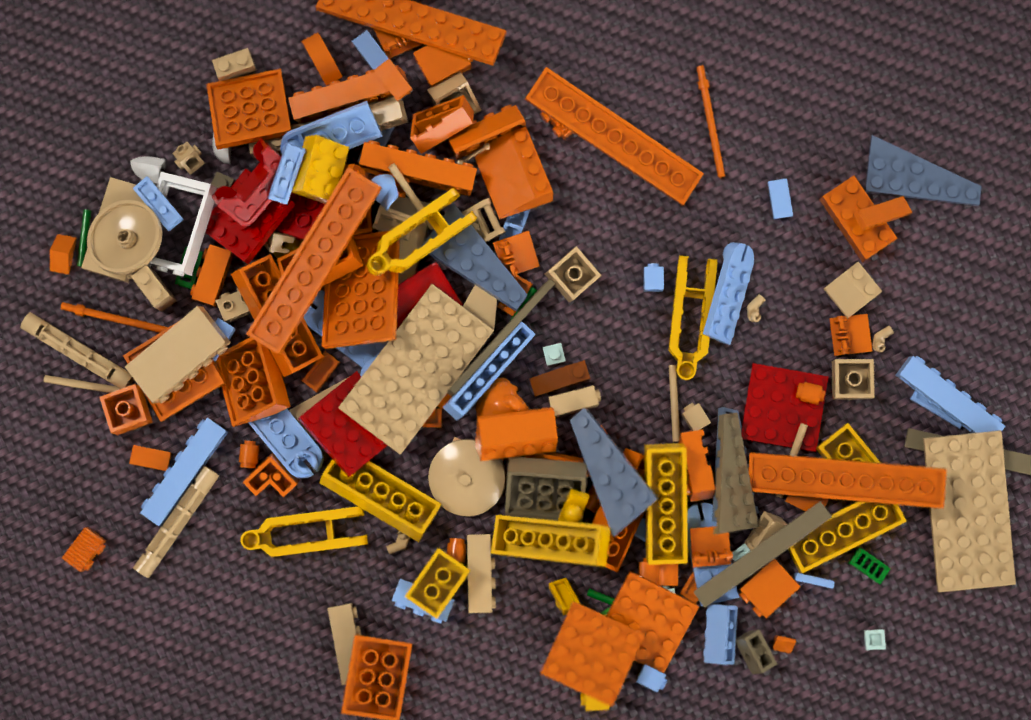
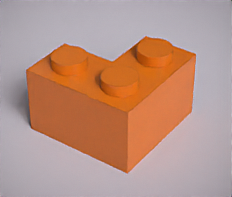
M272 453L245 478L243 483L255 496L271 484L284 497L298 484L300 479L290 474L274 453Z

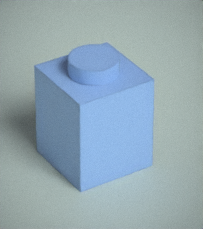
M657 263L648 264V267H644V292H663L664 267H659Z
M644 664L636 682L658 693L659 689L663 690L667 679H665L666 674Z

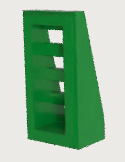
M185 247L180 264L183 263L187 247ZM199 251L193 275L184 274V277L191 279V283L181 280L182 277L177 276L175 280L176 285L189 289L192 288L197 280L198 268L202 266L204 252Z
M861 547L856 549L848 561V564L879 585H881L891 569ZM861 555H864L865 557L861 561L860 565H858L857 561L859 560ZM868 559H870L871 562L869 563L867 568L864 569V564ZM875 563L877 566L871 574L869 570ZM880 567H881V568H883L884 570L882 571V573L880 574V576L877 578V577H875V575H876V573L878 572V570H879Z

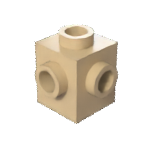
M186 142L173 152V155L177 158L174 162L181 170L185 168L190 175L205 164L200 157L202 153L196 145L191 147Z

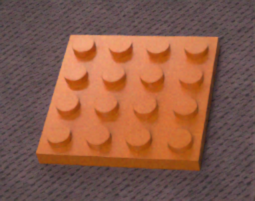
M281 69L206 84L217 150L258 142L261 138L268 140L282 137L292 130Z
M175 324L123 355L127 364ZM214 360L207 367L202 366L194 378L190 380L188 378L184 381V386L176 392L172 391L169 394V399L161 404L160 402L152 403L147 397L160 422L165 421L226 383Z
M629 571L606 616L645 634L634 660L664 673L694 618L699 605Z
M573 601L540 674L613 707L645 634Z

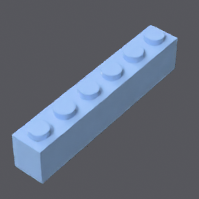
M521 321L443 408L456 421L463 417L536 334Z
M918 356L908 357L895 376L953 420L960 423L970 433L1002 431L1005 425L1001 423V418L995 414L990 415L986 412L987 408L979 402L974 403L968 393L957 390L955 388L956 384L949 379L945 381L940 377L941 373L924 365L926 362Z
M210 418L203 419L198 424V431L195 436L191 435L189 437L185 450L183 452L180 451L175 457L176 463L172 468L168 467L163 474L164 480L161 484L158 482L153 488L152 492L154 494L150 499L147 498L141 505L142 511L140 513L158 526L163 525L190 484L195 481L194 478L203 465L207 464L228 434L226 429Z

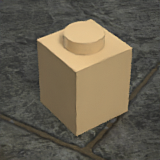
M691 403L683 408L685 412L681 415L691 431L700 430L711 423L699 403L697 405Z

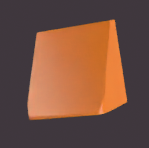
M776 635L772 649L791 653L796 640Z

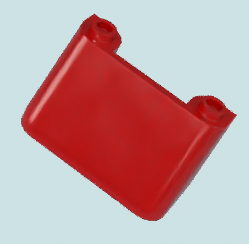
M262 138L253 147V156L260 163L235 191L229 186H221L212 195L216 205L243 226L251 225L272 201L268 199V195L281 155Z
M437 262L398 284L396 331L432 284L463 307L461 300Z

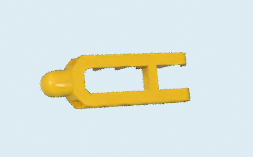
M452 188L383 235L378 242L377 253L372 255L367 262V269L372 275H381L387 270L402 273L470 226L478 218L471 211L463 219L459 218L451 225H448L439 212L460 197L458 191ZM425 221H428L438 236L434 239H429L420 249L416 248L404 260H392L386 252L388 247Z
M679 255L668 351L677 361L676 372L678 377L684 381L690 380L695 376L697 362L708 354L710 337L704 335L703 331L715 292L717 259H707L704 289L686 287L689 256ZM684 297L703 299L698 348L694 353L681 352L679 349Z
M358 506L267 518L259 529L244 532L241 536V544L248 550L262 549L271 557L368 545L367 535L335 539L333 520L365 516L364 509ZM321 521L326 523L328 540L278 547L272 544L271 531L275 527Z

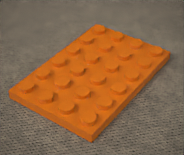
M389 231L353 236L363 266L325 285L322 347L324 349L396 340L399 273L387 270L381 275H372L367 269L368 260L377 253L378 242ZM400 239L390 245L386 251L392 260L399 259Z

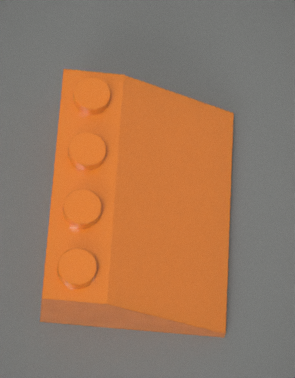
M526 126L510 131L490 142L489 150H484L474 156L499 220L553 201V190Z
M250 337L227 349L215 361L226 381L221 387L232 427L275 415L291 407L282 373L269 348Z
M354 635L341 713L383 720H400L412 643Z

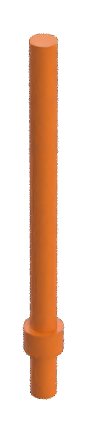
M704 65L696 67L699 78L697 83L702 94L718 178L725 177V171L708 90L710 85L709 80H706Z
M62 302L60 308L61 310L74 312L78 316H91L158 333L168 328L86 308L85 305L81 304L73 305Z

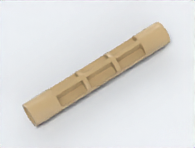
M30 312L23 319L20 326L21 329L116 387L122 389L132 384L134 379L127 370Z
M203 465L194 478L195 482L190 484L145 549L147 552L143 553L133 568L137 572L150 578L220 475Z

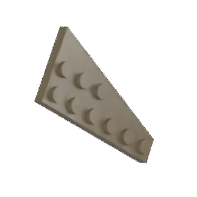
M738 413L719 415L718 439L720 440V450H717V458H720L719 467L716 468L715 498L718 500V509L715 510L714 518H717V528H714V535L759 527Z

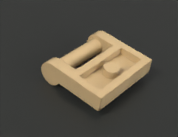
M490 198L484 199L462 212L464 216H467L471 211L474 212L478 219L471 225L486 243L506 233L504 227L500 226L491 207L492 202ZM482 208H484L492 224L493 232H490L480 211Z

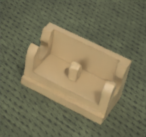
M380 205L372 229L381 232L390 231L410 218L411 215L391 208L387 211ZM411 232L403 236L401 239L408 241Z
M274 231L264 246L270 253H274V251L288 253L289 250L283 249L281 245L284 242L294 243L295 238Z

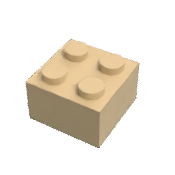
M577 246L545 273L548 279L555 282L554 286L568 302L577 298L602 276Z
M835 359L832 361V400L874 398V359Z

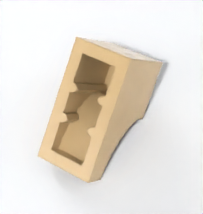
M764 511L758 520L759 527L753 528L745 544L752 550L785 527L787 523L781 517Z

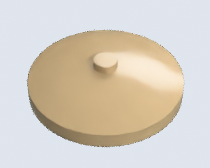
M134 200L115 202L104 208L93 220L87 236L89 254L92 260L108 273L116 275L134 273L149 264L157 254L162 241V226L158 216L147 205Z
M460 439L447 444L435 455L430 465L428 479L432 495L436 501L441 503L444 509L460 516H475L488 511L500 499L505 488L506 473L501 459L480 461L474 439Z

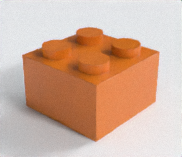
M137 384L99 397L110 433L118 436L153 423L144 392Z

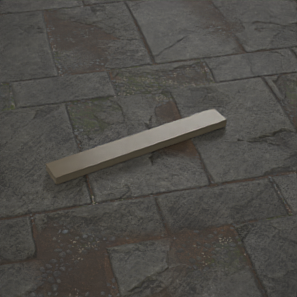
M548 279L459 376L456 382L447 390L451 397L458 392L554 286L555 282Z
M908 428L904 447L924 452L923 438L942 435ZM1003 449L1005 470L1031 476V455Z
M818 502L693 591L704 608L828 521L832 516L822 502Z

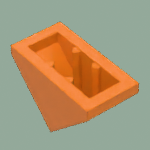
M57 234L50 248L51 272L70 274L77 241L76 237Z

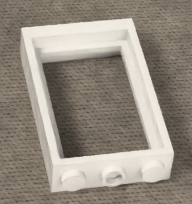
M161 172L156 187L165 197H167L169 187L203 195V199L183 263L178 264L154 257L147 266L150 268L151 265L156 266V270L165 273L171 270L174 275L184 277V274L192 276L215 203L212 195L218 188L212 184Z

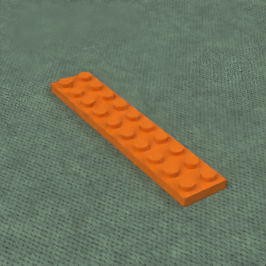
M318 0L316 5L317 11L492 66L507 34L504 29L411 0Z
M545 67L525 98L533 106L682 206L704 175L703 172L547 67Z
M349 167L347 168L246 335L281 355L382 187Z
M750 452L748 472L752 492L944 509L947 468Z

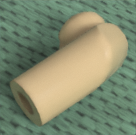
M760 294L747 306L748 319L755 323L761 320L759 307L766 301Z
M890 326L874 335L872 346L876 352H883L886 348L884 346L885 339L894 334Z
M398 531L396 542L386 546L389 555L404 550L408 545L410 537Z

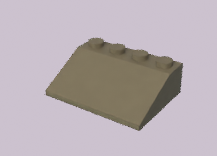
M510 457L505 516L558 520L570 489L585 493L586 463Z

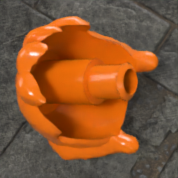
M501 377L497 378L478 399L476 415L480 417L528 411L529 408L524 400L517 395L518 387L513 385L508 379Z

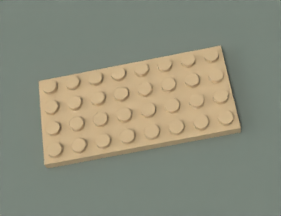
M432 284L397 329L396 340L388 341L338 408L401 455L447 394V390L456 382L494 330Z
M1002 431L923 438L925 467L947 468L944 509L929 507L937 592L1016 585Z

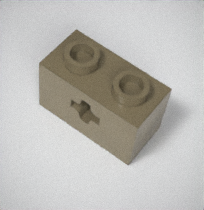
M760 629L748 631L736 638V645L751 674H762L777 665Z

